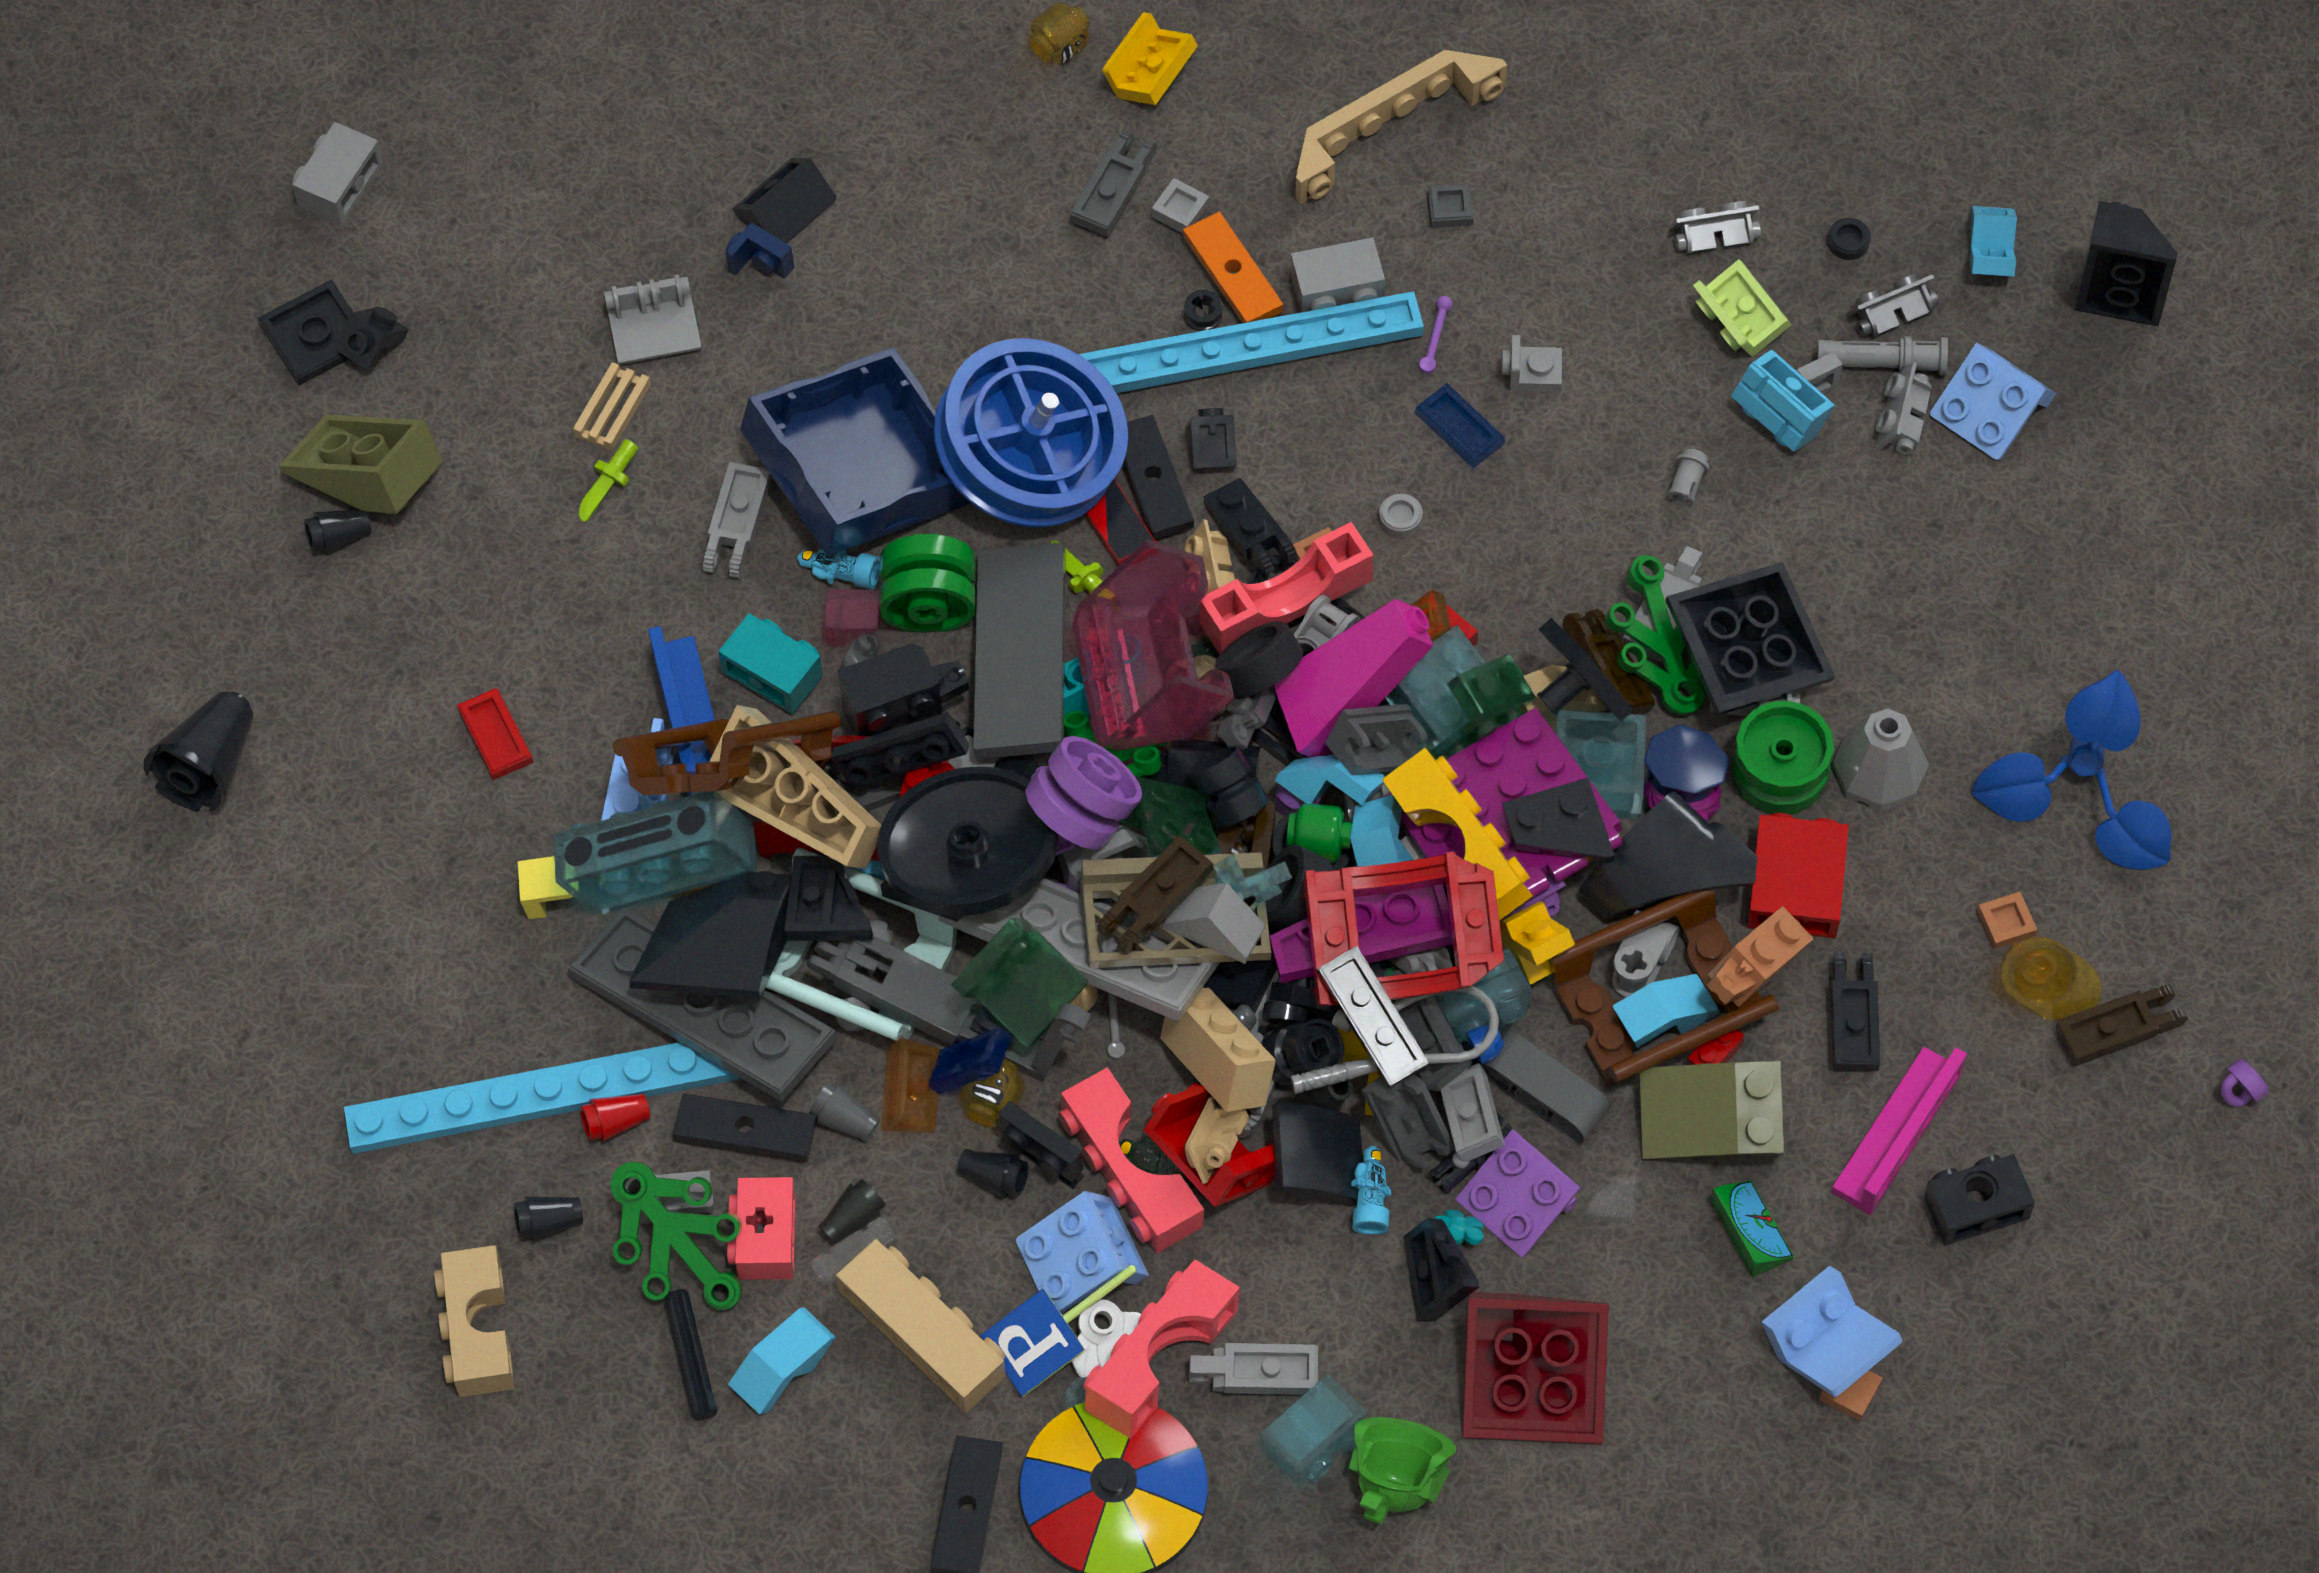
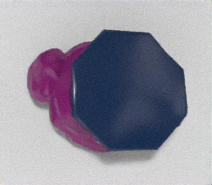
M1679 724L1651 737L1644 759L1648 771L1643 786L1646 802L1650 810L1665 796L1675 791L1707 822L1708 818L1715 815L1716 811L1720 808V797L1722 795L1720 785L1724 783L1730 758L1719 748L1710 734Z

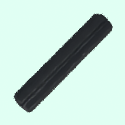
M685 1289L670 1291L664 1297L692 1416L695 1420L709 1419L717 1414V1409L689 1293Z

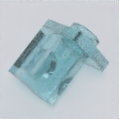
M1230 855L1214 865L1217 871L1215 873L1216 884L1228 883L1243 901L1254 897L1257 904L1280 895L1282 892L1279 885L1292 878L1285 862L1246 879L1234 855Z

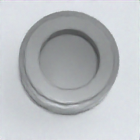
M1391 495L1380 506V525L1391 536H1411L1418 531L1422 524V507L1410 495Z

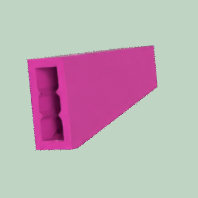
M1395 598L1304 656L1292 672L1273 685L1298 753L1308 757L1332 755L1333 752L1325 742L1343 709L1377 707L1433 647L1427 631L1430 628L1429 621L1419 607L1411 606Z

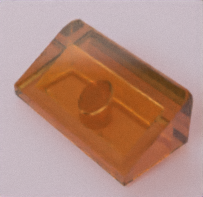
M900 1038L887 1048L881 1119L882 1131L935 1132L941 1049Z

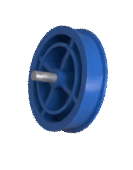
M1019 338L1002 340L973 353L956 371L940 399L934 418L933 430L936 452L944 472L955 488L970 503L988 515L1001 521L1025 527L1061 525L1075 520L1090 511L1104 496L1110 483L1118 474L1125 459L1128 446V426L1123 406L1117 393L1104 375L1077 353L1063 346L1038 339Z

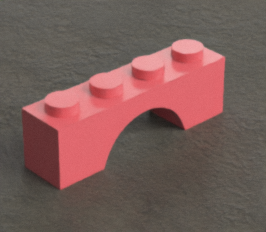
M1350 522L1314 540L1305 555L1280 575L1256 584H1245L1236 579L1200 597V625L1218 653L1221 654L1234 640L1260 625L1275 621H1282L1287 624L1305 615L1313 601L1322 594L1330 597L1331 601L1373 581V553L1353 523Z
M1108 1067L1061 1093V1111L1058 1112V1117L1064 1130L1069 1136L1077 1135L1084 1146L1082 1153L1087 1164L1094 1172L1098 1170L1102 1172L1108 1181L1106 1189L1109 1196L1118 1208L1123 1205L1132 1217L1130 1219L1132 1230L1141 1243L1144 1244L1148 1241L1156 1254L1203 1227L1204 1208L1180 1173L1172 1175L1147 1173L1134 1166L1123 1154L1119 1145V1138L1131 1121V1101Z
M1195 1259L1184 1272L1177 1271L1169 1280L1164 1296L1157 1304L1151 1302L1146 1306L1134 1331L1130 1335L1123 1334L1115 1343L1110 1359L1103 1367L1095 1366L1087 1376L1083 1386L1086 1390L1085 1411L1131 1439L1158 1407L1159 1381L1149 1366L1153 1357L1166 1346L1181 1341H1201L1211 1344L1238 1313L1240 1287Z

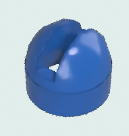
M1489 1025L1479 1026L1465 1033L1471 1049H1474L1483 1041L1488 1033ZM1499 1030L1490 1047L1477 1057L1481 1065L1495 1059L1501 1053L1504 1043Z

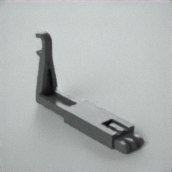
M873 936V940H828L837 946L826 941H818L814 949L815 952L829 961L811 955L807 962V966L811 970L833 980L831 986L953 1046L955 1040H958L1042 1082L1064 1039L1072 1043H1078L1091 1017V1014L1086 1010L1073 1004L1064 1003L1060 1006L1048 1031L1028 1021L1010 1049L971 1028L973 1019L985 1002V999L978 996L981 989ZM859 965L869 970L867 974L873 976L877 968L887 973L883 983L880 984L855 972V969Z

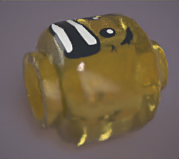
M1057 2L1031 21L1029 29L1031 35L1028 36L1029 44L1042 61L1047 63L1053 61L1057 64L1065 63L1088 45L1090 39L1088 26H1090L1089 18L1080 7H1071L1066 3Z
M999 1057L994 1058L993 1061H980L973 1065L959 1095V1100L965 1108L964 1114L968 1119L978 1125L995 1128L999 1124L998 1114L1009 1101L1016 1106L1019 1105L1026 1090V1085L1017 1074V1066Z

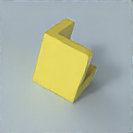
M564 855L518 861L520 902L528 919L545 918L547 901L568 899L574 896V882L579 880V873L576 866H571L566 862Z

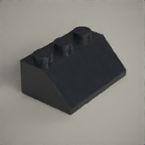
M2099 201L2082 270L2075 311L2159 327L2178 253L2142 209L2129 207L2121 202L2108 203Z

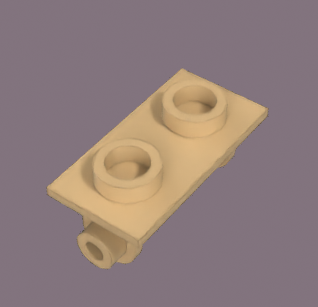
M1203 519L1194 534L1187 538L1184 546V557L1188 561L1191 574V591L1195 595L1198 613L1200 597L1235 580L1234 573L1228 571L1232 563L1227 538L1219 531H1210L1208 520Z
M1209 1097L1185 1144L1187 1160L1191 1167L1196 1168L1203 1184L1208 1182L1214 1168L1221 1167L1223 1163L1230 1161L1231 1153L1238 1141L1236 1135L1241 1134L1249 1121L1246 1109L1226 1112L1222 1107L1218 1108L1213 1097Z

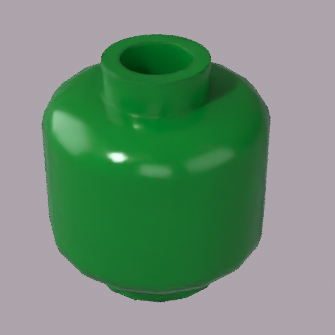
M1303 804L1299 807L1297 814L1290 813L1287 847L1296 844L1329 859L1330 863H1335L1341 857L1342 849H1351L1352 822L1344 821L1343 810L1338 806Z

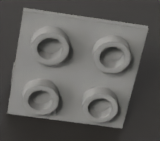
M677 274L674 275L675 278L660 280L655 283L653 279H650V284L642 285L641 281H639L637 286L634 287L628 286L616 289V286H613L612 291L604 292L618 365L702 349L688 277L679 278Z

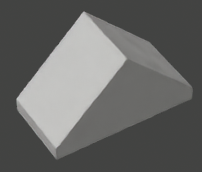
M1228 883L1196 887L1168 915L1163 928L1246 964L1265 929V924Z

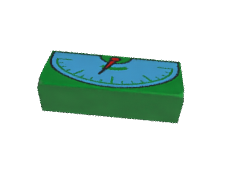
M1752 1180L1722 1185L1712 1189L1710 1201L1752 1277L1794 1259V1255Z

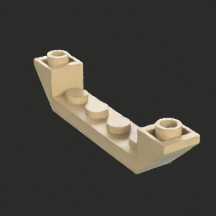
M1443 50L1311 125L1306 130L1296 174V200L1302 204L1311 198H1322L1335 185V162L1330 156H1335L1342 152L1349 142L1361 135L1367 137L1374 134L1384 122L1396 115L1398 117L1406 116L1419 102L1426 98L1441 96L1449 89L1451 84L1456 86L1471 106L1482 100L1491 101L1495 99L1506 87V62L1499 58Z

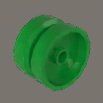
M915 534L898 538L887 544L880 553V576L883 583L880 587L881 617L889 625L909 632H946L960 628L969 623L975 615V587L972 583L975 581V554L967 543L944 535Z
M1775 701L1753 709L1741 722L1732 761L1733 782L1742 798L1757 810L1771 814H1796L1811 807L1824 793L1829 778L1830 764L1834 752L1832 731L1821 715L1810 707L1796 702Z

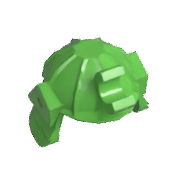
M1372 1417L1358 1421L1355 1424V1436L1353 1437L1356 1448H1354L1349 1469L1359 1474V1486L1363 1493L1360 1507L1367 1509L1363 1514L1364 1519L1381 1525L1388 1511L1393 1513L1418 1509L1426 1501L1435 1503L1450 1473V1469L1444 1466L1448 1464L1450 1458L1456 1452V1446L1453 1441L1437 1430L1408 1420Z

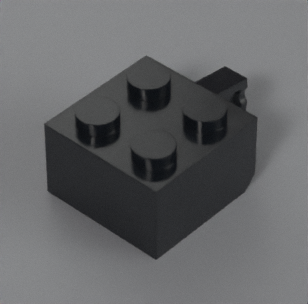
M913 643L837 670L843 712L854 736L870 737L942 714L941 704L969 690L967 675L959 660L931 666L924 648Z

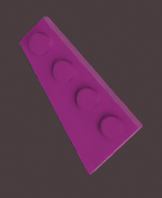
M1443 885L1354 897L1359 948L1367 963L1453 944L1449 905ZM1308 918L1270 935V946L1281 983L1314 976Z

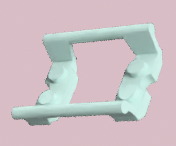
M798 847L792 858V866L794 856L820 855ZM843 865L847 878L854 889L914 912L920 935L915 944L909 945L903 951L944 971L957 943V929L940 922L938 915L882 897L880 885L883 883V880ZM813 941L786 942L765 988L895 1041L906 1043L911 1037L915 1027L881 1010L877 1014L786 977L796 972L800 967Z

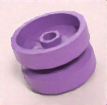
M1070 736L1063 738L1048 760L1049 766L1041 767L1029 782L1025 790L1028 803L1037 816L1050 829L1066 840L1083 848L1093 850L1104 848L1116 833L1120 824L1119 820L1127 818L1140 802L1143 795L1140 784L1132 772L1116 756L1102 746L1081 737Z

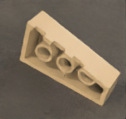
M737 705L709 762L720 761L722 737L725 732L772 722L756 708ZM789 738L755 744L749 762L750 775H746L738 787L711 792L845 866L866 869L878 845L881 824Z

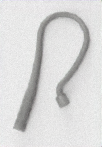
M1471 986L1455 991L1465 992L1478 998L1486 1007L1489 1016V1030L1483 1041L1474 1049L1461 1053L1424 1054L1429 1064L1457 1063L1475 1059L1490 1047L1498 1034L1499 1017L1494 1002L1482 990ZM1432 995L1399 999L1393 1005L1399 1011ZM1338 1009L1332 1020V1025L1349 1033L1352 1029L1340 1009ZM1364 1059L1301 1073V1075L1291 1076V1083L1294 1093L1297 1094L1304 1090L1309 1091L1313 1088L1332 1085L1378 1071L1371 1059Z

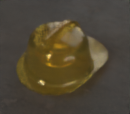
M2044 936L2030 937L2018 944L2014 942L2001 964L2000 978L2004 989L2013 998L2048 1020L2057 1021L2095 1007L2101 998L2102 984L2097 971L2085 959L2050 938Z

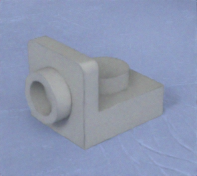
M1512 335L1511 350H1502V375H1510V391L1561 392L1562 348L1520 347V335Z

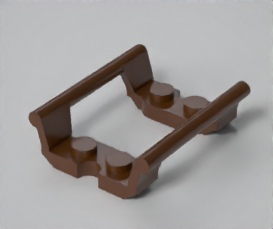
M830 711L725 732L722 737L720 761L695 764L696 771H686V763L668 764L658 767L655 750L704 741L712 756L729 722L728 719L723 718L619 738L614 741L613 750L616 755L623 757L630 786L644 796L680 792H713L738 787L744 777L750 775L749 762L755 744L801 735V750L822 768L831 759L833 729L840 725L841 719L837 712Z
M1713 889L1673 897L1574 941V946L1548 959L1552 972V985L1556 996L1573 1026L1583 1025L1591 1031L1592 1037L1586 1041L1585 1049L1607 1084L1613 1081L1620 1082L1779 1010L1778 1003L1772 994L1762 998L1760 993L1756 992L1744 1004L1738 1007L1733 1001L1725 1005L1718 995L1707 986L1711 980L1708 974L1733 948L1716 918V901ZM1676 916L1687 945L1686 960L1693 974L1698 975L1719 1011L1726 1014L1634 1055L1631 1051L1633 1040L1613 1008L1615 1002L1603 986L1593 983L1589 975L1594 952Z

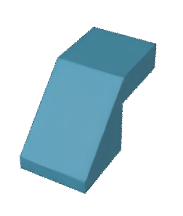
M1972 206L1970 268L1972 274L2015 277L2016 257L2014 254L2017 216L2014 209Z
M1332 754L1295 759L1277 775L1274 781L1306 804H1313L1333 784L1363 806L1380 790L1384 784L1382 779L1385 776L1381 773L1351 775L1339 759Z
M1393 795L1366 802L1363 806L1361 804L1355 806L1350 839L1358 867L1414 860L1398 839L1402 807Z
M1697 974L1652 982L1613 1005L1616 1014L1637 1048L1673 1026H1676L1680 1034L1720 1013Z
M804 1307L799 1308L751 1349L728 1385L759 1415L768 1413L793 1377L810 1373L815 1369L836 1337Z

